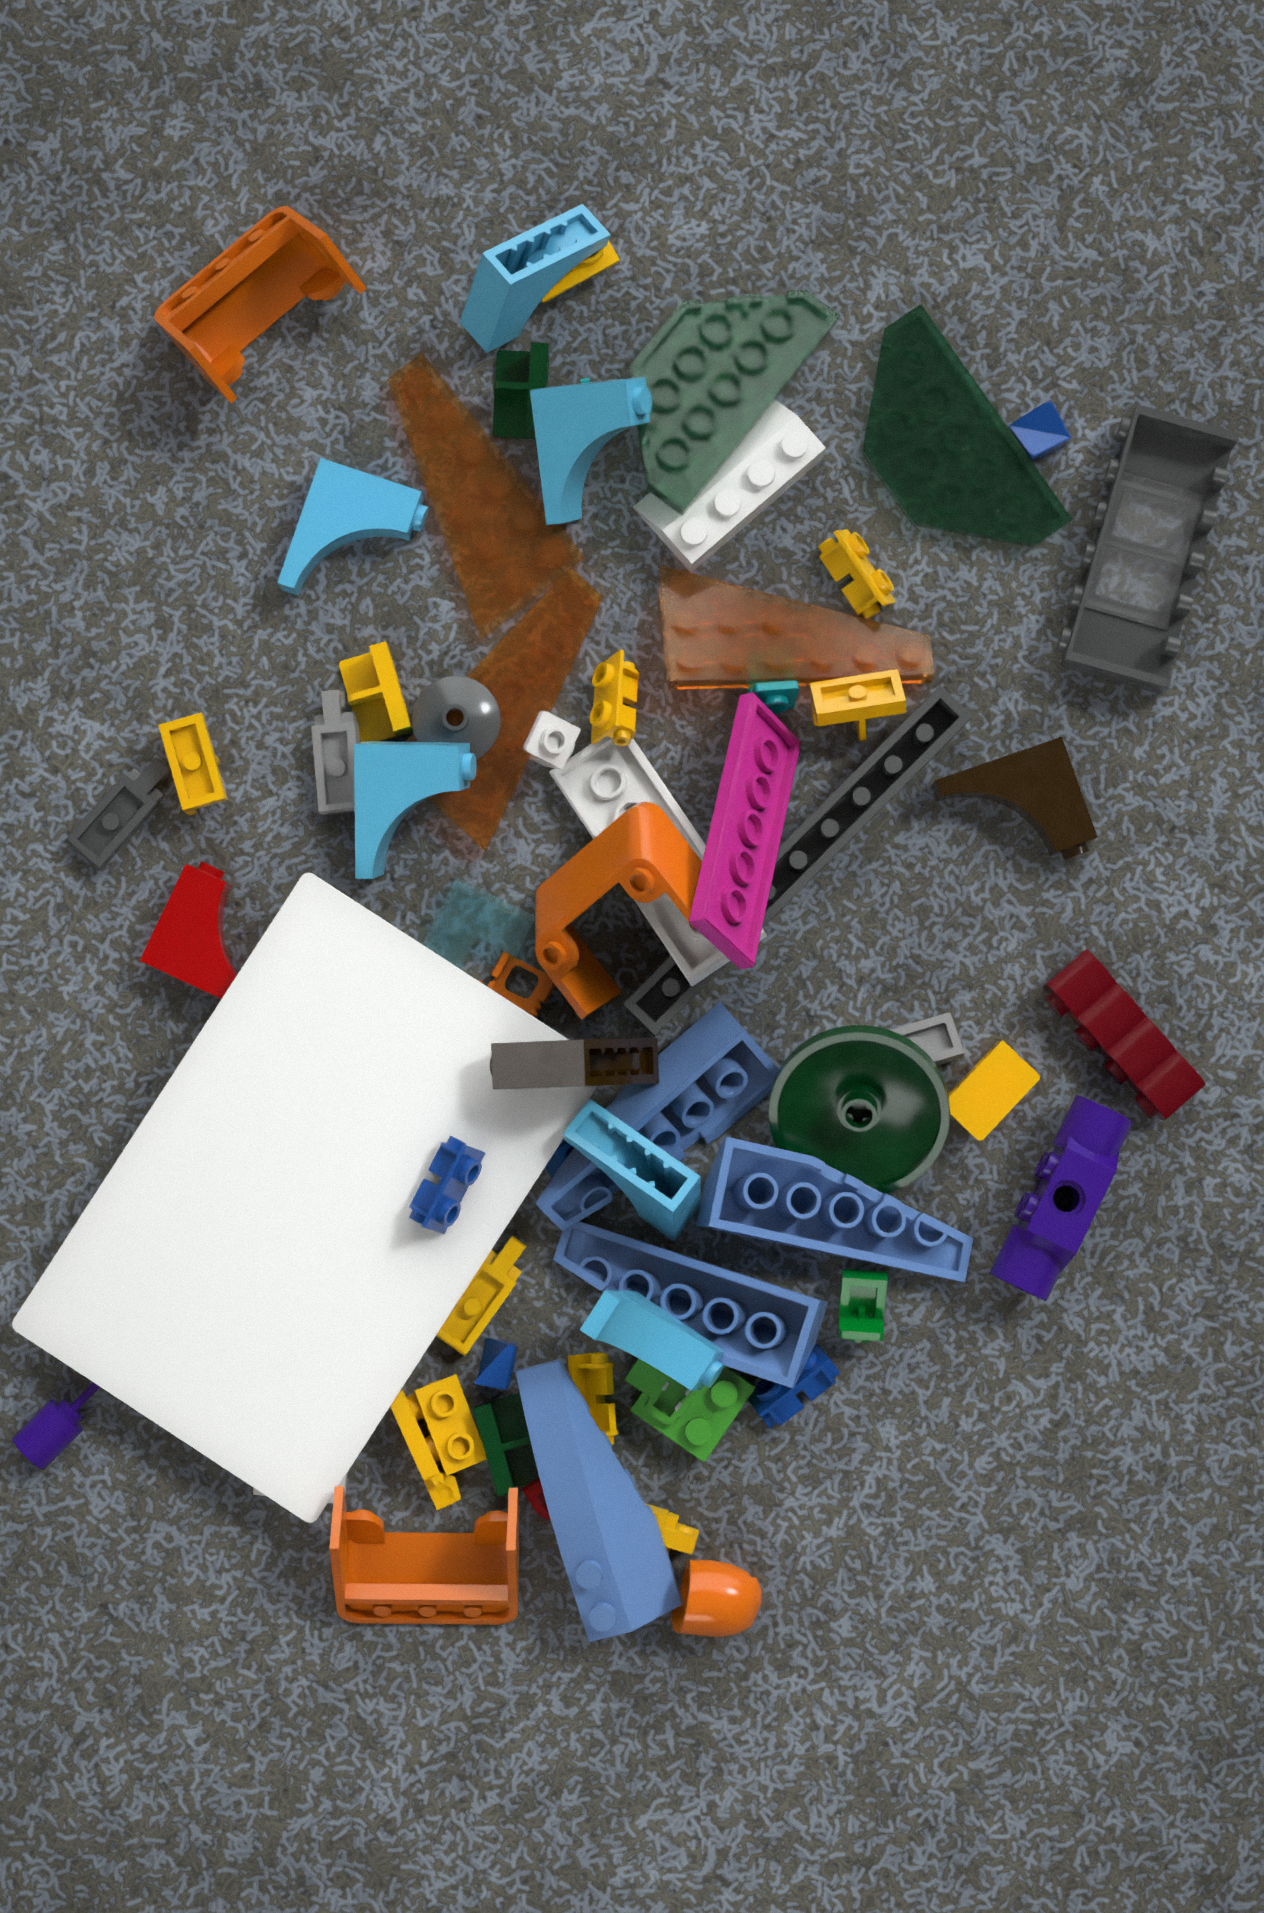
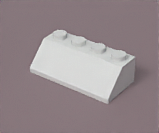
M764 393L634 505L633 508L688 571L692 573L823 459L826 447L794 412L767 393Z

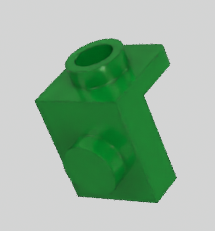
M842 1269L837 1317L839 1338L849 1339L855 1343L884 1340L883 1319L888 1282L887 1272Z

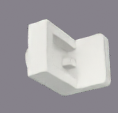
M540 711L525 741L523 750L530 754L528 759L540 765L563 769L574 750L575 741L581 729L547 711Z

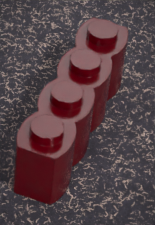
M1088 949L1083 950L1043 985L1048 992L1044 997L1046 1003L1059 1017L1062 1018L1067 1013L1078 1026L1073 1031L1075 1036L1089 1051L1097 1048L1108 1060L1103 1065L1105 1070L1119 1085L1126 1081L1138 1094L1133 1098L1134 1103L1149 1119L1156 1115L1160 1120H1166L1206 1085L1196 1070L1174 1048L1166 1036L1145 1015L1137 1003L1115 981L1107 969Z

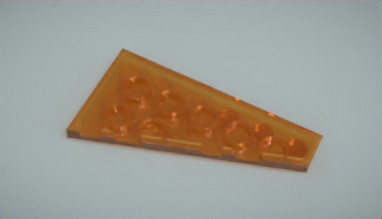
M421 352L389 377L387 381L482 641L581 564L585 557L559 524L546 525L544 505Z
M662 565L658 567V586L668 690L750 688L756 683L792 680L798 681V686H810L812 682L898 669L902 684L932 683L935 672L930 635Z
M571 567L467 676V678L476 680L484 685L497 701L501 715L500 732L493 747L483 757L476 760V777L474 780H470V788L461 791L438 793L428 798L485 852L493 839L531 757V754L523 750V746L540 711L552 712L603 602V597ZM456 710L450 712L447 716V722L451 726H458L464 720V715ZM414 733L405 742H417Z

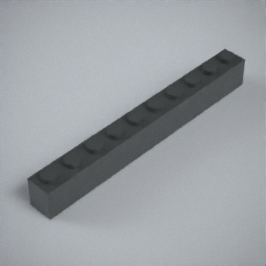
M941 685L779 847L762 928L970 721L972 716ZM670 956L623 1003V1006L656 1037L728 963L694 986H691L672 956Z

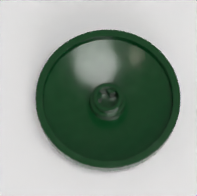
M867 1025L841 1026L809 1038L791 1052L783 1062L771 1089L769 1125L777 1148L814 1156L825 1162L826 1165L863 1181L864 1184L883 1194L901 1189L925 1173L940 1154L949 1130L950 1102L948 1090L935 1062L920 1046L910 1039L880 1027Z

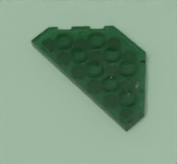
M806 289L787 291L786 295L762 297V293L729 296L726 297L725 301L701 303L700 299L682 301L631 363L628 372L629 378L645 377L646 387L652 396L650 422L637 425L647 490L683 516L837 324L840 314Z
M922 304L887 326L883 332L861 454L910 524L1036 547L1071 523L1073 519Z

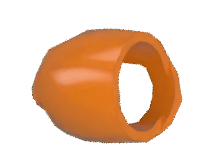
M687 1560L680 1587L683 1603L671 1610L670 1622L672 1629L677 1634L724 1637L741 1633L752 1626L762 1605V1589L756 1577H752L746 1570L730 1563L712 1560Z

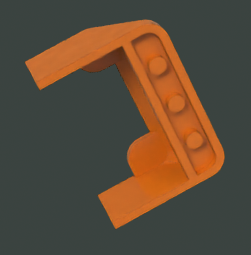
M281 206L264 216L166 299L156 310L154 320L208 383L227 401L233 403L237 396L228 385L234 383L243 373L242 367L245 363V357L241 351L305 296L314 301L320 299L328 301L340 293L344 283L359 294L367 288L325 232L289 206Z
M651 802L638 803L625 811L538 887L535 894L536 958L581 1019L614 999L621 993V990L570 925L573 920L618 882L631 898L641 903L652 902L666 892L686 920L689 922L702 861L664 811Z
M335 1486L329 1551L336 1609L342 1619L361 1624L500 1625L516 1619L519 1601L518 1488H509L508 1513L496 1510L479 1517L474 1524V1533L385 1532L384 1522L373 1512L364 1509L347 1512L344 1486Z

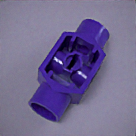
M1075 1095L1052 1142L1055 1146L1054 1151L1050 1153L1044 1152L1033 1174V1176L1039 1178L1033 1193L1025 1192L1020 1199L1014 1216L1020 1219L1017 1226L1012 1225L989 1274L1045 1302L1047 1301L1060 1273L1076 1255L1116 1173L1119 1151L1133 1124L1131 1120L1097 1102ZM1063 1186L1068 1192L1069 1200L1065 1208L1059 1210L1054 1205L1053 1195L1057 1188Z

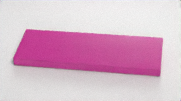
M753 692L739 696L689 923L740 970L752 968L755 964L801 741Z

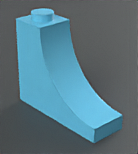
M581 204L483 252L460 319L461 325L486 353L516 339L521 335L527 320L545 295L575 266L606 247L611 234Z
M645 377L552 386L530 390L546 525L562 524L581 519L583 487L589 468L596 455L609 440L629 427L650 422L652 396L646 387Z
M320 458L277 582L281 590L298 596L304 582L315 566L331 552L350 542L370 537H395L410 541L414 530L422 531L429 510L428 506L423 505L424 497L422 491Z
M365 741L354 744L355 879H374L384 875L387 850L395 830L405 816L418 804L438 793L461 791L470 788V780L475 779L477 770L476 756L474 753H470V743Z
M589 1099L562 1133L563 1140L585 1155L616 1183L632 1202L638 1217L672 1241L676 1240L700 1207L701 1176L593 1100Z
M605 1290L580 1328L583 1333L592 1339L613 1345L641 1359L691 1391L701 1390L704 1385L710 1388L724 1368V1365L719 1361L725 1351L637 1291Z

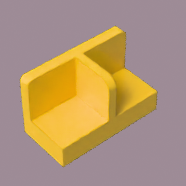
M386 641L369 646L370 653L340 661L339 668L348 695L347 700L352 712L356 713L361 742L384 741L413 732L391 652Z
M898 669L810 683L814 725L820 727L854 721L859 741H866L865 719L906 713V699Z
M197 713L159 724V730L182 811L191 816L198 814L197 809L228 800L218 767L220 761L214 753L204 715Z
M1003 1040L998 1041L948 1094L950 1118H954L976 1140L982 1141L1040 1080V1075Z

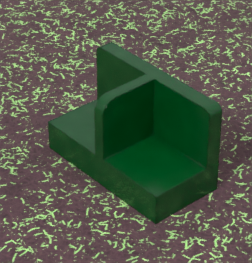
M531 342L530 351L499 350L497 352L496 377L493 384L494 412L492 433L494 437L536 440L530 390L548 387L549 343Z
M520 1393L475 1405L473 1411L497 1497L508 1494L509 1488L525 1486L538 1478L539 1474Z

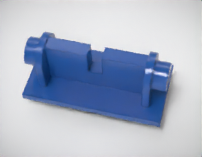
M451 1135L447 1143L441 1142L428 1169L430 1172L441 1177L438 1185L423 1179L409 1205V1208L412 1209L409 1218L422 1224L421 1226L426 1229L445 1234L447 1228L458 1218L461 1210L460 1203L468 1187L477 1180L482 1168L481 1161L486 1153L466 1145L465 1142Z
M816 1343L794 1388L763 1379L756 1385L754 1393L749 1396L748 1401L770 1429L776 1424L782 1426L783 1423L804 1408L803 1404L796 1397L797 1393L803 1390L809 1399L813 1401L836 1383L834 1378L840 1374V1371L818 1343Z

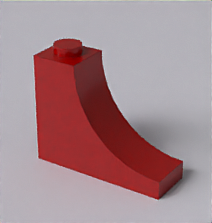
M201 861L198 868L185 864L139 961L222 999L238 975L228 955L223 933L224 907L231 885L222 880L225 872Z

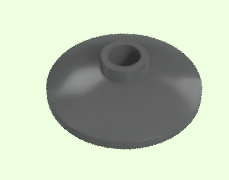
M450 676L433 682L419 695L413 708L412 729L417 742L470 743V753L475 754L476 760L483 757L493 747L500 732L501 715L497 701L484 685L471 678ZM455 710L460 711L464 715L463 722L458 726L448 724V714Z

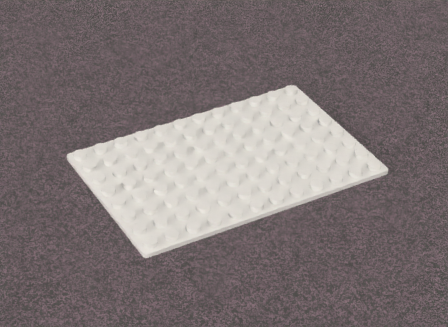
M305 873L293 888L13 1319V1329L305 1522L312 1523L318 1519L334 1494L335 1486H339L555 1153L563 1140L562 1133L587 1103L597 1086L493 1089L490 1072L491 1043L569 1039L312 873ZM451 1135L465 1142L466 1145L479 1149L486 1154L481 1161L482 1168L477 1180L468 1187L460 1203L461 1210L458 1218L447 1228L445 1234L426 1229L421 1226L422 1224L410 1219L409 1215L412 1209L409 1208V1205L423 1179L438 1185L441 1177L430 1172L428 1169L441 1142L447 1143Z

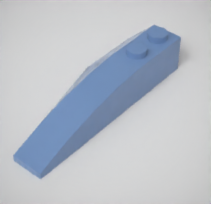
M718 1002L658 1055L659 1083L628 1084L606 1110L680 1161L686 1157L684 1150L701 1137L706 1144L720 1137L771 1092L779 1069L724 1005ZM574 1148L561 1164L537 1200L536 1205L553 1223L564 1231L612 1202V1194L620 1190V1188L598 1166Z
M724 1137L705 1180L696 1222L698 1227L959 1282H965L973 1243L972 1237L925 1213L916 1211L888 1194H883L864 1184L863 1181L849 1174H844L826 1165L825 1162L814 1156L730 1137Z
M581 1221L562 1231L553 1258L555 1262L600 1291H637L725 1351L719 1361L724 1366L790 1388L795 1387L815 1346L828 1305L827 1301Z
M557 1359L517 1370V1382L541 1486L560 1554L588 1641L592 1642L632 1632L682 1605L683 1599L657 1518L650 1506L645 1505L634 1487L636 1483L627 1468L623 1469L611 1449L613 1445L604 1430L600 1431L589 1413L590 1407L562 1361Z

